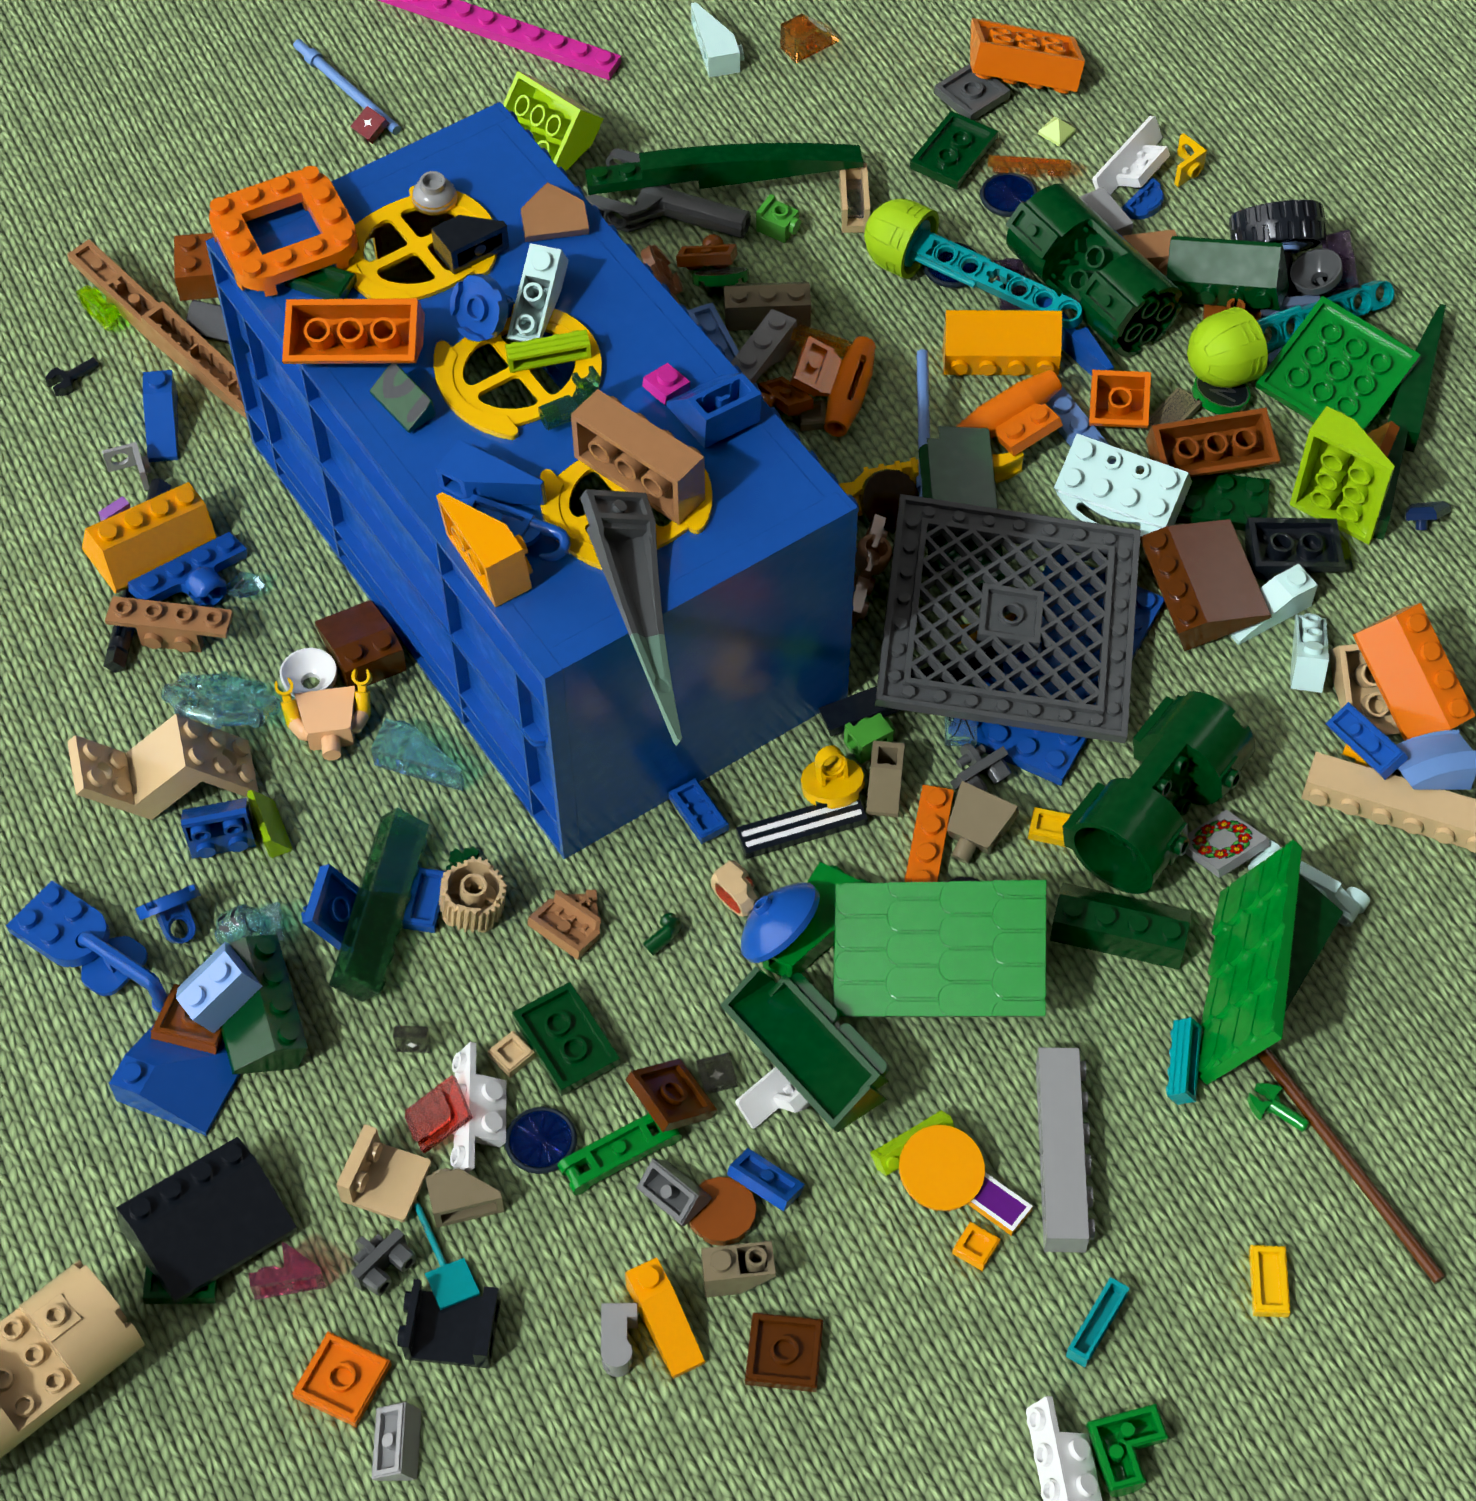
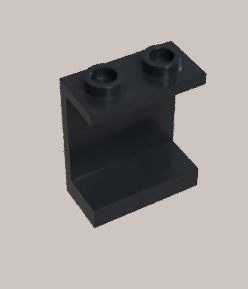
M414 1279L412 1291H406L403 1311L408 1313L406 1325L399 1326L397 1346L402 1347L405 1360L490 1369L501 1305L499 1288L484 1286L483 1297L475 1296L440 1310L433 1292L424 1291L421 1280Z

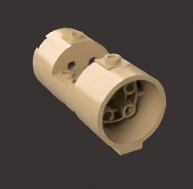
M80 1260L19 1305L18 1309L0 1322V1459L145 1346L134 1325L131 1322L127 1323L128 1320L117 1301L86 1265H83Z

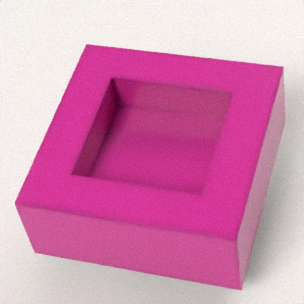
M666 363L644 376L642 387L662 404L666 405V401L689 391L690 381L669 363Z

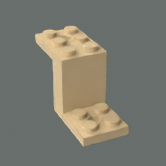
M177 713L126 753L77 735L67 741L76 795L150 820L154 819L200 782H205L247 797V791L249 790L259 792L248 740Z

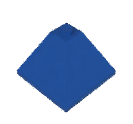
M152 1026L125 1054L112 1076L109 1085L117 1102L207 1136L241 1075L232 1074L224 1039L217 1054H212L151 1039Z

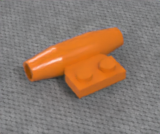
M808 336L803 344L789 384L814 397H828L824 428L832 436H844L861 410L873 375L876 349L874 341L868 337H856L843 359L834 352V348L811 336Z
M1051 369L1019 381L978 406L956 427L989 428L991 439L997 437L998 442L1015 456L1063 426L1060 416L1046 405L1062 389V384Z

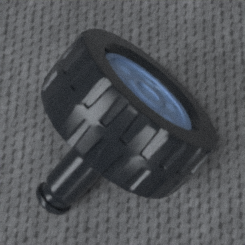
M1287 200L1265 203L1239 210L1229 218L1231 240L1283 243L1289 289L1285 297L1295 296L1296 287L1290 277V270L1293 265L1292 254L1316 248L1324 244L1327 239L1326 220L1321 202L1315 200Z

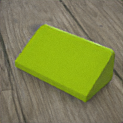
M254 790L247 791L250 808L268 856L274 858L291 852L293 848L275 801Z

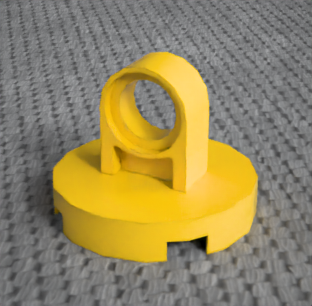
M835 745L825 746L819 750L814 762L810 763L803 770L800 779L804 798L815 806L817 805L816 801L827 804L829 809L846 807L857 801L859 792L865 786L862 768L855 761L846 758L840 748Z

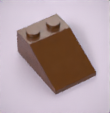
M371 600L314 622L329 654L335 661L337 670L346 687L355 686V691L358 690V685L353 682L351 677L354 669H357V680L359 682L366 680V669L370 670L372 681L367 686L407 670L403 648L391 626Z

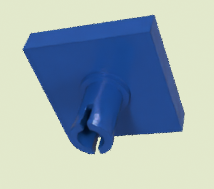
M330 864L320 866L309 903L303 907L305 912L301 913L302 923L344 955L355 954L372 897Z

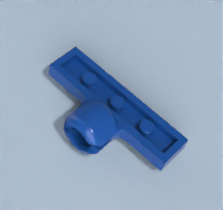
M227 532L129 581L128 591L136 599L162 601L176 593L183 592L198 606L214 607L224 599L227 591L226 581L217 572L247 558V548L230 532Z

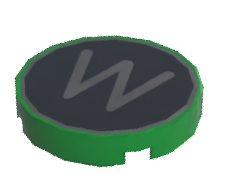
M744 267L711 268L692 273L695 286H701L700 281L704 282V285L708 287L735 285L738 283L739 278H742L744 283L749 280V269Z
M1196 377L1192 386L1193 397L1196 401L1199 398L1206 410L1218 415L1244 411L1251 396L1246 384L1232 388H1221L1212 386Z

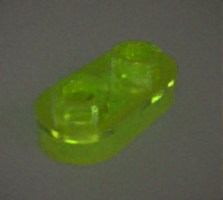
M85 285L76 291L78 300L83 308L105 330L110 331L119 325L118 318H120V313L113 303L108 304L96 287L91 288L89 285Z

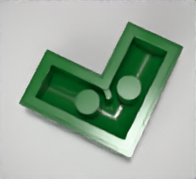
M1153 1404L1087 1422L1086 1427L1110 1496L1121 1497L1143 1488L1146 1481L1135 1450L1164 1443L1168 1440L1157 1405Z

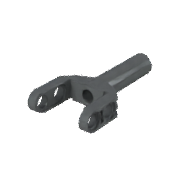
M618 148L613 149L606 159L607 166L618 165L613 159H618L622 163L640 162L639 154ZM670 184L642 188L635 201V206L595 194L585 196L591 205L598 207L602 218L608 224L614 225L617 230L628 233L645 228L661 216H665L742 239L747 234L751 221L749 211L673 190ZM612 212L620 214L623 219L617 218Z

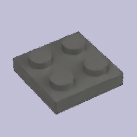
M970 64L936 84L934 86V94L960 115L976 120L1009 99L1010 89L995 77L991 76V79L977 77L972 72Z

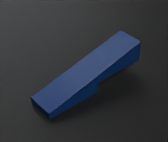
M1042 297L1036 304L1039 307L1046 308L1052 304V299ZM1063 311L1062 317L1065 319H1069ZM1062 327L1061 348L1091 376L1092 369L1114 370V366L1087 327L1079 330Z

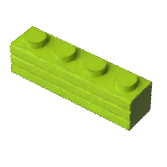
M575 330L570 333L554 334L548 337L505 344L510 373L591 358V344L587 330Z
M940 1110L891 1141L871 1151L870 1154L877 1170L885 1176L898 1170L901 1151L909 1138L917 1131L932 1125H947L955 1128L951 1116Z

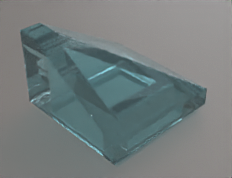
M240 572L226 585V595L244 598L265 594L268 588L259 575Z

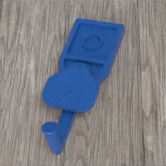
M51 881L6 925L12 935L57 965L63 967L82 966L81 980L87 988L96 994L111 996L121 990L132 979L148 990L152 998V1008L157 1012H161L168 995L159 978L143 967L148 959L145 947L129 936L110 938L109 926L103 915L56 882Z

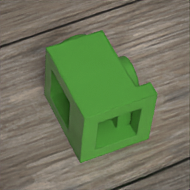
M772 194L767 197L756 211V231L780 242L786 243L792 234L795 235L800 228L799 210L775 200V196Z
M878 713L871 718L865 717L861 719L855 726L850 722L845 724L844 743L858 762L862 764L871 759L873 740L893 742L895 729L888 717H883L881 713Z

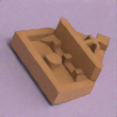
M548 182L521 208L525 242L589 234L584 201Z
M596 889L586 890L585 894H565L561 890H555L554 899H548L528 917L527 925L579 960L597 942L600 935L601 920L598 915Z

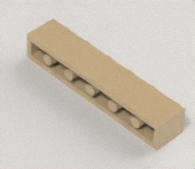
M1315 752L1301 799L1310 801L1317 806H1327L1340 810L1347 815H1357L1370 819L1377 824H1387L1403 829L1410 834H1420L1436 839L1440 843H1450L1476 853V799L1447 790H1414L1403 777L1391 774L1384 780L1370 767Z

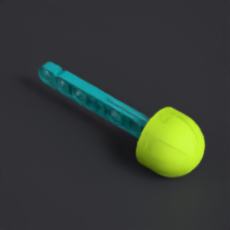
M894 199L878 207L870 215L866 223L864 239L870 257L878 266L897 276L909 279L916 274L922 265H925L1024 310L1062 312L1069 308L1076 310L1077 316L1075 318L1065 319L1062 317L1063 328H1075L1082 322V306L1078 301L1063 294L1059 297L1053 289L1002 267L979 253L937 235L939 215L933 209L912 200ZM943 252H951L954 255L948 262H942L938 259V256ZM967 263H975L978 266L977 270L973 273H965L962 269ZM1000 277V281L995 280L993 283H990V278ZM1021 285L1027 288V292L1022 296L1012 294V289L1016 286ZM1042 297L1052 299V304L1046 308L1039 307L1036 303Z
M1376 280L1361 285V288H1352L1327 297V299L1334 303L1337 302L1339 306L1359 317L1367 314L1370 310L1375 311L1388 306L1394 298V288L1388 281ZM1381 286L1383 288L1384 295L1383 298L1380 301H1378L1376 298V291L1378 287ZM1359 294L1361 296L1362 303L1361 306L1358 309H1356L1354 306V299L1356 295ZM1317 302L1303 307L1297 305L1258 320L1248 311L1239 307H1233L1205 318L1195 327L1189 338L1187 357L1194 374L1203 382L1221 388L1237 387L1258 379L1265 372L1268 353L1287 343ZM1292 318L1295 323V328L1293 332L1289 334L1287 332L1286 325L1287 322ZM1270 327L1272 337L1269 342H1266L1264 331Z

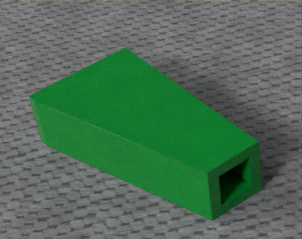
M819 862L807 881L820 894L819 905L812 920L798 938L786 949L771 959L763 961V968L781 977L784 974L791 977L795 973L804 972L834 945L835 884L870 882L849 876L837 866H829Z

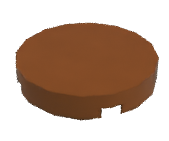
M715 1177L705 1180L698 1186L712 1198L689 1221L691 1230L711 1245L726 1246L739 1242L755 1224L756 1203L752 1192L732 1178Z

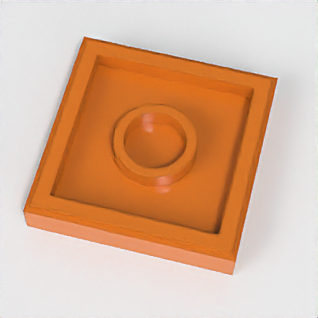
M328 1331L292 1395L293 1398L357 1428L392 1364L389 1359Z

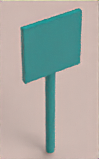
M415 1203V1211L440 1265L439 1268L425 1273L440 1310L480 1295L464 1258L449 1264L446 1263L420 1203Z

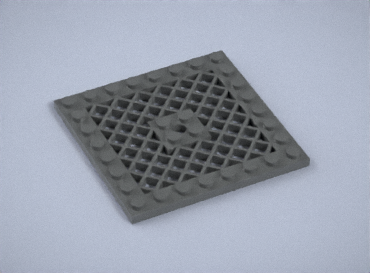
M900 494L875 706L1125 743L1128 734L1141 530ZM940 535L948 542V544L941 548L933 541V539ZM969 540H972L978 546L972 552L963 545ZM1000 544L1008 551L1002 557L994 550ZM926 546L931 554L924 558ZM1029 549H1032L1039 556L1032 562L1024 554ZM953 550L962 557L955 563L947 556ZM1060 553L1069 561L1063 566L1054 559ZM984 554L992 561L986 567L977 560ZM1090 558L1099 565L1093 571L1084 563ZM1014 559L1022 566L1016 572L1007 564ZM937 560L945 567L939 573L931 567V564ZM1043 564H1046L1053 571L1046 577L1038 569ZM967 565L976 572L969 578L960 570ZM1074 568L1083 575L1077 581L1068 573ZM998 569L1006 576L1000 582L991 575V573ZM922 571L929 578L923 583H921ZM1104 573H1105V584L1098 578L1099 576H1101V575L1104 574ZM1027 574H1030L1036 581L1030 587L1021 579ZM951 575L959 582L953 588L944 581V579ZM1059 578L1067 586L1061 591L1052 584V582ZM983 580L985 583H983L980 591L974 584ZM1090 583L1098 592L1090 596L1082 587ZM935 585L943 593L937 598H934L927 591ZM1044 589L1051 598L1044 601V592L1040 590ZM964 590H967L973 597L967 603L958 596ZM1074 593L1081 602L1073 606L1066 597ZM919 597H921L926 605L918 609ZM1104 598L1103 609L1096 603ZM949 600L957 608L950 614L941 606ZM1055 604H1058L1065 611L1059 617L1049 609ZM980 605L978 617L972 609ZM1087 608L1096 616L1089 622L1080 614ZM931 611L940 618L934 624H931L925 617ZM1012 612L1017 615L1018 619L1014 621L1004 618L1003 613ZM961 616H964L971 623L964 629L955 621ZM1043 616L1049 623L1041 628ZM1072 619L1080 628L1071 632L1064 623ZM918 623L923 628V631L915 635L916 624ZM1102 623L1100 635L1096 631L1095 627ZM945 626L955 634L947 640L938 632ZM1054 629L1063 637L1057 643L1047 635ZM977 631L976 641L981 642L976 644L969 635ZM1084 634L1094 642L1087 648L1078 639ZM928 637H931L937 644L930 651L922 643ZM960 641L968 649L962 655L952 647ZM1041 642L1047 649L1039 654L1036 650H1038ZM1070 645L1078 654L1069 658L1061 649ZM990 646L999 653L992 660L984 653V650ZM915 649L921 656L912 661ZM1100 649L1098 661L1093 655V653ZM1020 651H1023L1030 658L1023 665L1014 656ZM943 652L952 660L944 666L936 659V656ZM1052 655L1061 663L1055 669L1045 661ZM973 657H976L983 665L975 671L967 663ZM1082 660L1092 668L1085 674L1076 666ZM1005 661L1013 669L1007 675L997 667ZM925 663H928L935 671L927 677L919 669ZM1035 666L1045 674L1038 680L1029 672ZM957 667L966 675V677L958 682L950 674ZM1065 671H1068L1076 679L1069 685L1059 676ZM988 672L997 680L990 686L981 678ZM1098 675L1096 687L1090 680ZM1018 677H1021L1028 685L1021 691L1012 683ZM1050 681L1059 690L1052 696L1043 687ZM973 683L976 687H971L968 685ZM1081 686L1090 694L1083 701L1074 692ZM1001 688H1004L1007 692L998 691V690H1000ZM1035 692L1037 696H1031L1030 694ZM1066 697L1069 701H1064L1061 699Z

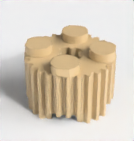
M472 856L471 859L464 860V864L458 862L457 867L452 865L451 870L443 873L439 905L440 911H442V919L448 926H457V930L463 928L464 932L470 930L471 933H474V930H477L478 932L486 933L493 929L494 922H498L499 917L502 916L507 884L503 881V875H499V870H494V866L488 863V859L483 861L481 857L475 859Z

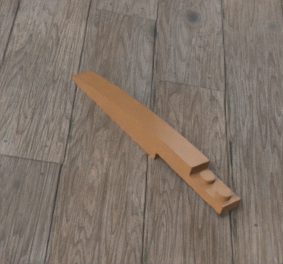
M90 239L67 254L68 261L106 296V302L214 395L247 419L235 367L164 301L158 303Z

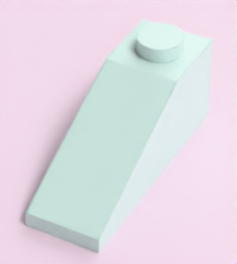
M691 3V23L709 78L739 73L740 61H744L742 45H737L734 34L698 3Z
M1300 564L1274 576L1260 588L1272 618L1229 635L1237 645H1240L1311 607L1317 583Z

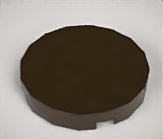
M884 469L874 472L865 480L859 503L862 514L870 523L874 515L877 514L886 518L884 528L895 529L900 494L919 497L916 484L907 474L900 470Z

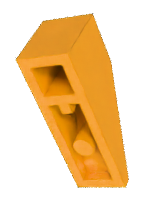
M656 1257L626 1271V1288L633 1302L637 1303L638 1312L672 1378L674 1379L705 1364L704 1357L680 1302L658 1258Z

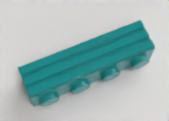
M1192 1017L1174 1020L1173 1029L1171 1030L1172 1045L1169 1049L1170 1066L1167 1070L1169 1081L1166 1086V1094L1177 1105L1196 1102L1202 1026Z
M1112 1277L1109 1278L1068 1347L1067 1358L1086 1368L1125 1302L1130 1290L1128 1286Z

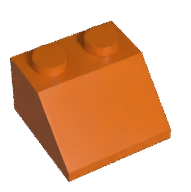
M1092 369L1089 426L1148 428L1151 372Z

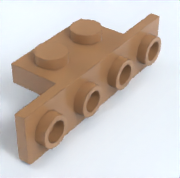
M114 596L111 599L105 623L107 625L136 628L141 646H147L152 649H176L180 652H202L204 645L203 636L227 638L233 613L230 609Z

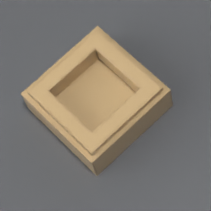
M511 1031L488 1050V1056L509 1078L536 1058L535 1052L514 1031Z

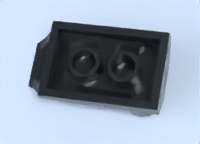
M1248 517L1246 521L1245 549L1247 560L1254 576L1260 580H1271L1278 573H1282L1297 564H1300L1307 573L1354 570L1349 543L1340 534L1337 519Z

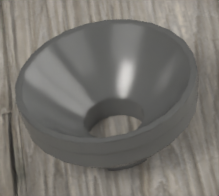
M1324 248L1313 249L1302 254L1295 260L1290 270L1292 283L1298 291L1306 295L1327 293L1340 282L1343 276V265L1339 255L1332 250ZM1318 277L1328 278L1327 282L1323 285L1315 286L1312 284Z

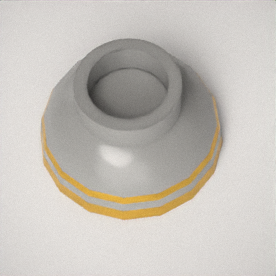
M437 171L424 173L412 191V203L415 209L427 215L446 213L457 202V192L454 185Z

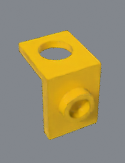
M1184 133L1180 135L1177 155L1184 159L1177 166L1174 185L1180 187L1191 178H1196L1204 169L1207 153L1205 148ZM1185 144L1193 149V155L1190 156L1187 153Z

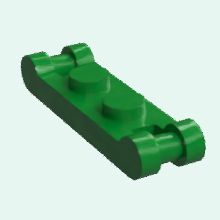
M648 1113L563 1158L557 1166L562 1175L569 1178V1187L573 1194L580 1195L590 1189L592 1185L661 1148L676 1144L680 1141L682 1135L678 1128L662 1132ZM658 1128L660 1133L653 1136L649 1130ZM587 1163L590 1170L582 1174L579 1167Z

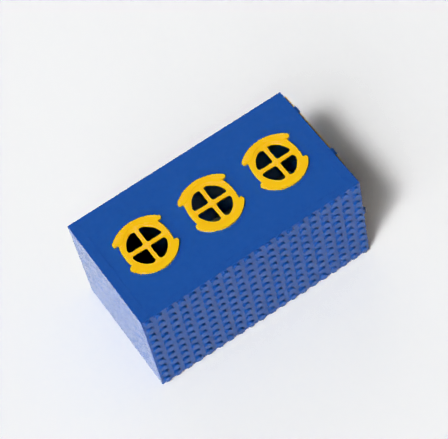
M501 102L331 181L355 224L360 250H357L348 261L349 267L345 269V271L355 273L357 279L346 299L418 298L425 314L423 347L416 363H396L429 396L436 413L435 417L411 433H408L370 394V389L391 363L283 364L286 299L323 298L286 287L284 282L276 285L278 294L265 297L264 291H255L247 288L242 291L236 284L235 276L218 242L215 243L214 237L206 241L252 443L369 600L374 603L389 623L396 636L563 859L568 858L669 800V791L694 778L698 782L706 779L819 714L818 708L848 697L850 648L852 646L851 629L853 628L852 611L854 609L853 592L855 591L854 573L856 572L857 518L859 512L857 501L852 495H847L843 491L834 474L827 472L820 465L816 454L812 450L808 451L796 431L789 429L783 423L778 411L774 407L770 408L763 400V397L761 398L759 422L704 448L666 405L662 404L642 387L643 377L666 363H669L690 381L689 390L721 375L742 373L737 365L733 366L730 363L723 349L718 344L715 345L708 338L704 327L693 321L686 307L682 303L678 304L672 297L667 285L661 284L655 278L650 266L640 261L633 247L630 244H625L619 237L614 225L608 224L602 218L598 207L591 205L587 201L582 189L572 184L565 170L562 167H557L552 161L549 152L535 142L530 130H525L520 125L515 113L508 111ZM429 171H437L443 174L454 185L457 192L455 206L448 212L440 215L423 214L415 209L412 203V191L415 185L420 180V177ZM548 182L584 201L589 234L525 242L521 208ZM301 203L246 222L262 255L321 234L309 211H305ZM458 215L504 221L507 225L509 248L453 274L434 251L431 228ZM373 238L376 259L369 262L364 258V248L366 242ZM530 243L561 249L569 261L561 293L543 337L570 333L575 330H587L591 344V358L542 367L561 389L556 394L547 393L530 371L535 368L510 373L508 366L506 369L477 384L468 385L463 379L465 365L474 352L491 344L508 364L505 344L507 343L502 338L508 334L512 315L507 318L503 331L496 338L480 342L468 340L456 328L460 326L456 315L451 316L450 297L454 286L469 275H488L499 283L505 294L514 298L515 306ZM513 379H519L538 402L528 407L508 409L487 405L480 401L479 397ZM597 389L608 396H614L622 405L635 413H641L649 422L662 430H668L676 439L687 446L696 448L704 456L705 500L680 525L669 519L671 522L666 526H658L656 524L658 574L664 634L682 739L677 746L673 743L586 531L589 527L586 514L580 517L574 516L569 508L571 495L576 485L584 476L596 472L574 457L571 413ZM459 439L470 445L476 444L480 446L486 453L498 459L504 458L508 460L514 467L526 473L532 472L544 481L547 498L545 505L501 504L533 514L536 519L557 525L566 530L570 536L571 546L569 552L563 558L556 561L541 560L539 556L541 553L549 554L555 552L560 545L557 540L541 535L537 542L528 546V553L525 556L533 570V573L529 574L532 589L496 608L448 538L436 497L437 494L443 492L455 499H461L440 488L435 468ZM599 474L612 491L627 492Z

